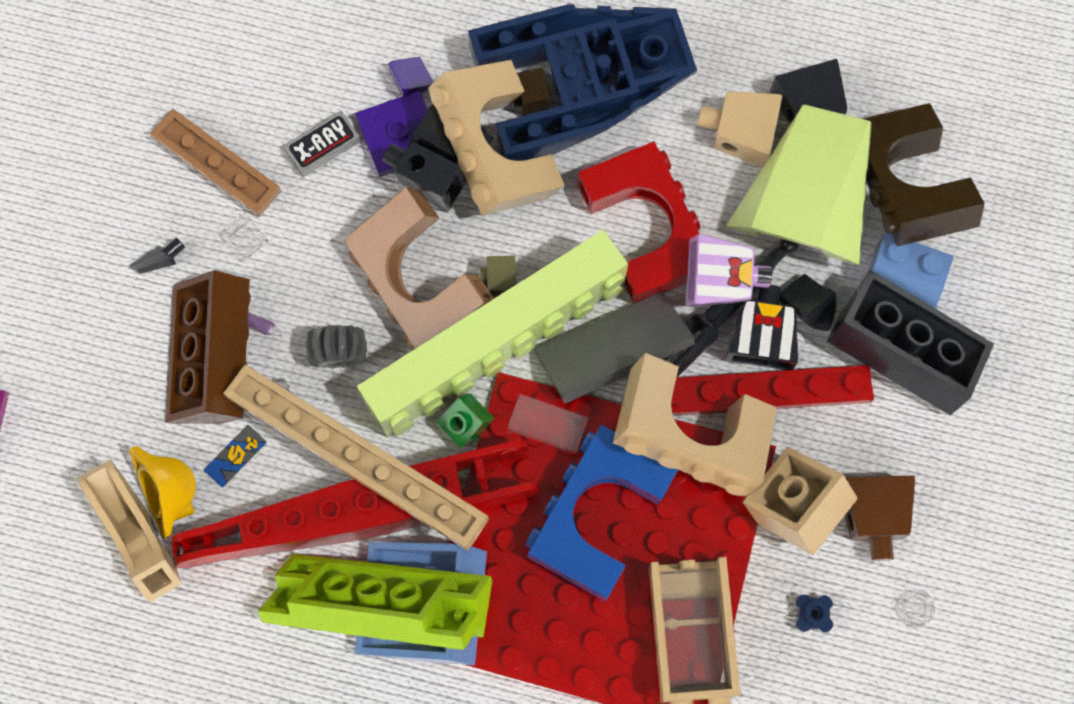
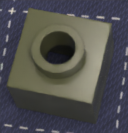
M487 256V268H480V278L494 298L516 285L515 256Z

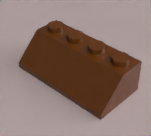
M212 270L174 285L165 423L223 424L243 418L244 409L227 399L223 393L243 366L247 365L246 348L249 337L248 307L251 301L249 293L250 279Z

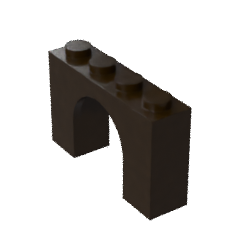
M930 103L863 118L864 120L871 121L868 169L866 170V183L869 187L870 200L873 207L879 208L882 214L884 230L887 234H892L897 247L980 227L985 203L971 177L936 186L922 187L903 182L889 169L900 160L939 151L943 126Z

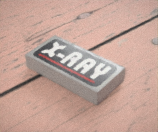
M341 110L283 147L302 177L355 146L361 142V139Z

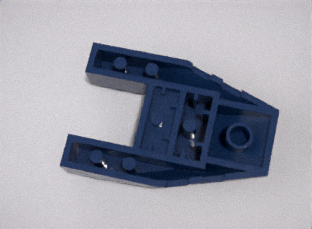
M567 4L468 30L469 49L475 66L512 60L515 69L548 61L562 106L496 123L497 141L501 155L512 161H525L550 154L554 155L607 131L697 73V67L676 8L633 7L632 10L611 9V6L597 5V9L575 8L574 4Z

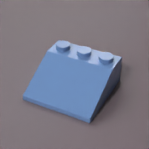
M369 542L367 562L485 575L487 552L472 546L467 551L457 544ZM357 636L355 654L435 663L475 665L478 637L473 636L466 648L460 650Z

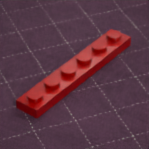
M862 365L679 377L675 381L671 409L673 416L727 413L728 408L744 394L777 407V409L871 403L874 400L870 367Z

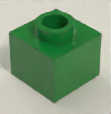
M471 393L458 397L436 423L460 448L472 444L495 418Z

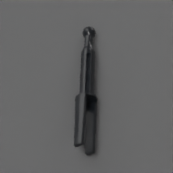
M780 238L779 245L768 256L756 261L754 265L770 266L773 274L778 263L787 254L797 251L799 244ZM753 287L752 295L759 289V287ZM744 301L712 305L704 314H694L685 323L693 336L699 330L702 333L694 340L695 345L688 347L672 363L679 366L677 377L718 338V328ZM673 355L668 356V357H666V358H664V359H662V360L667 361V360H669Z

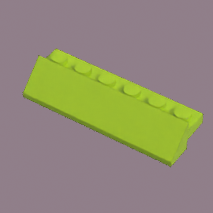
M292 554L274 575L277 589L261 606L258 612L262 623L464 650L473 636H484L492 580L491 576Z

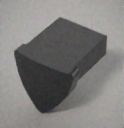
M804 273L780 292L781 304L795 307L796 315L804 323L820 331L830 330L836 313V293L832 289H826Z

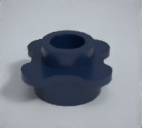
M801 595L797 598L798 620L796 621V626L800 631L807 632L819 629L821 632L826 633L833 628V621L830 619V608L833 606V602L830 597L822 595L820 598H809L807 595ZM812 610L818 612L817 617L811 615Z

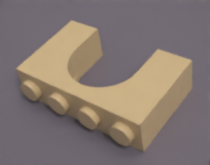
M512 60L444 72L428 88L432 103L439 113L444 125L445 134L452 144L458 159V165L465 175L473 201L477 204L481 216L546 200L565 186L552 154L525 161H512L496 153L483 136L480 126L481 112L508 106L524 92Z
M645 353L630 369L613 443L624 447L631 454L643 455L656 460L663 467L678 469L692 475L698 481L710 482L723 487L733 495L746 497L762 485L777 407L744 394L728 408L721 444L717 446L699 444L681 431L672 414L671 400L679 366Z

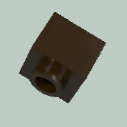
M543 68L517 72L524 92L513 101L514 107H521L522 116L550 109V97Z

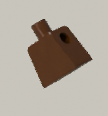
M915 475L845 477L858 498L845 514L850 538L852 541H870L871 561L894 560L892 540L904 539L911 533Z

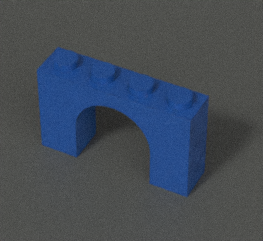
M600 425L596 434L592 431H589L580 447V451L585 454L578 465L573 462L570 464L562 479V482L567 484L560 497L555 494L552 496L543 513L549 516L542 529L537 526L534 528L525 546L530 548L528 553L530 560L606 602L626 565L592 547L580 536L573 518V510L577 500L586 490L593 486L613 483L624 486L659 506L678 469L666 468L656 460L627 452L624 447L613 443L615 432Z

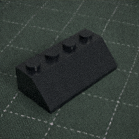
M872 270L867 272L855 290L827 339L828 343L950 416L972 397L994 346V343Z

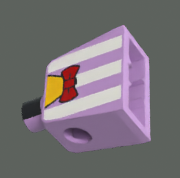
M700 234L689 239L686 307L743 302L751 299L753 287H770L772 268L770 266L754 265V249L752 247Z

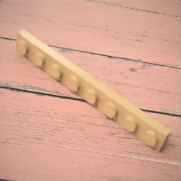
M246 364L223 393L230 401L467 551L489 521L488 516Z

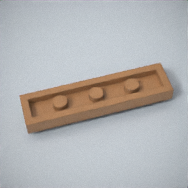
M173 108L150 133L155 141L258 217L264 213L281 193V189L277 184Z

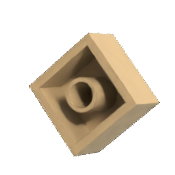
M786 447L766 472L763 484L751 492L743 501V504L759 526L814 555L858 498L842 473L794 449Z

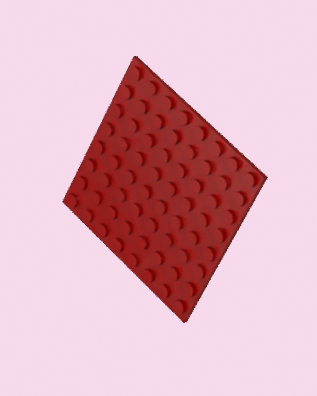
M498 372L487 409L495 419L480 434L476 449L515 440H526L529 445V451L515 458L485 464L490 491L506 488L518 483L532 482L538 484L539 493L525 499L479 510L488 516L489 521L472 544V547L487 552L485 575L491 576L492 586L484 636L478 637L475 665L466 666L602 704H670V702L660 703L648 566L651 562H658L659 565L678 564L684 560H695L696 563L716 561L719 557H726L734 626L758 525L743 504L746 497L730 494L725 488L713 483L698 481L692 475L681 470L677 471L659 506L618 484L603 483L586 490L577 500L573 510L574 523L578 533L589 545L626 565L607 601L604 602L528 558L530 548L526 547L525 544L534 528L537 526L542 529L549 516L543 513L552 496L555 494L560 497L567 484L563 483L562 479L570 464L573 462L578 465L585 454L580 451V447L589 431L596 434L600 425H603L615 432L622 405L587 395L564 404L553 386ZM674 419L681 431L693 441L707 446L721 444L722 431ZM770 445L765 474L772 466L776 450L774 445ZM476 467L470 468L463 498L482 493ZM451 540L449 541V544H456ZM716 597L662 601L664 622L671 618L677 621L718 618ZM719 624L679 626L674 630L666 627L665 638L670 686L720 683L723 661ZM694 700L693 704H708V700Z

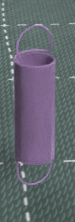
M248 312V327L266 335H271L268 330L271 327L274 328L275 324Z

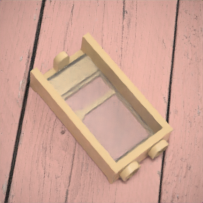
M719 557L716 561L695 563V560H684L678 564L659 565L658 562H651L648 566L660 703L693 704L694 700H708V704H731V698L739 697L741 694L726 557Z

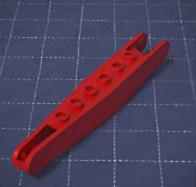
M526 440L505 442L409 466L478 510L525 499L539 493L538 484L532 482L518 483L506 488L490 491L485 464L523 455L529 451V445ZM476 467L482 493L463 498L458 472ZM352 479L207 526L183 531L172 535L170 539L175 567L192 568L219 561L365 540L426 524L360 482ZM241 533L242 543L216 546L217 539ZM179 547H182L184 550L182 555L180 554Z

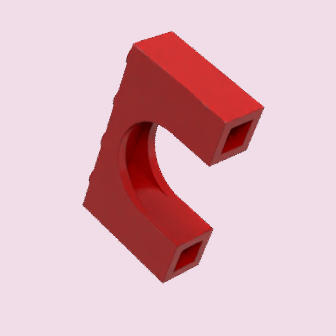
M655 141L578 172L577 186L590 214L625 200L643 199L660 207L669 219L671 236L668 241L660 248L627 262L628 267L624 286L633 304L658 292L663 291L666 293L687 284L689 239L700 234L698 230L701 229L696 213L693 210L689 211L684 202L686 195L679 180L674 181L669 171L671 163L664 150L659 151Z

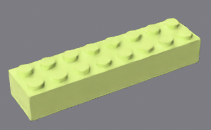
M604 229L359 384L357 388L364 403L387 437L395 434V436L404 434L414 426L412 421L423 414L426 417L431 416L444 407L443 401L454 394L456 397L466 394L475 386L474 381L484 375L487 378L494 376L505 367L503 363L513 356H516L517 359L525 356L534 349L535 346L533 344L544 336L546 339L553 338L564 329L563 324L572 318L580 320L591 313L594 309L593 305L604 299L607 302L618 296L623 291L622 286H624L628 267L627 261Z

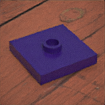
M420 90L355 113L379 177L395 171L394 167L382 161L389 145L394 143L407 150L415 130L428 111Z

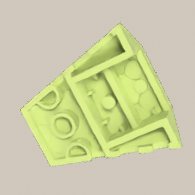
M803 104L728 221L726 228L757 237L761 233L822 250L827 257L860 266V244L863 233L862 219L866 196L865 182L869 159L871 121Z

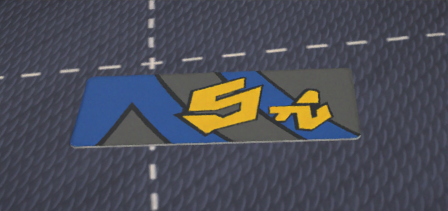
M247 425L204 471L223 488L266 444V441Z

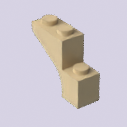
M110 459L78 477L81 489L117 546L131 580L146 600L150 603L181 585L182 581L175 567L174 559L155 534L146 507L113 461Z

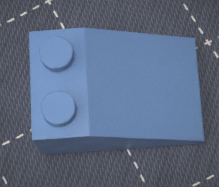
M885 232L876 245L868 271L872 270L936 308L954 256L916 242L897 247L892 234Z

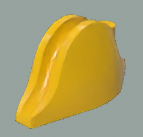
M133 446L129 449L135 472L150 513L163 540L171 535L174 521L194 514L191 501L196 491L195 477L191 469L181 460L173 457H157L147 453L138 446Z

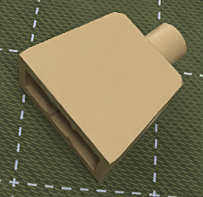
M727 92L721 110L706 106L701 107L697 126L717 130L714 142L716 150L759 167H764L771 154L782 95Z

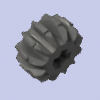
M341 324L317 327L307 332L306 341L308 361L315 367L333 369L349 366L355 367L366 361L367 341L364 330L352 325L342 326Z

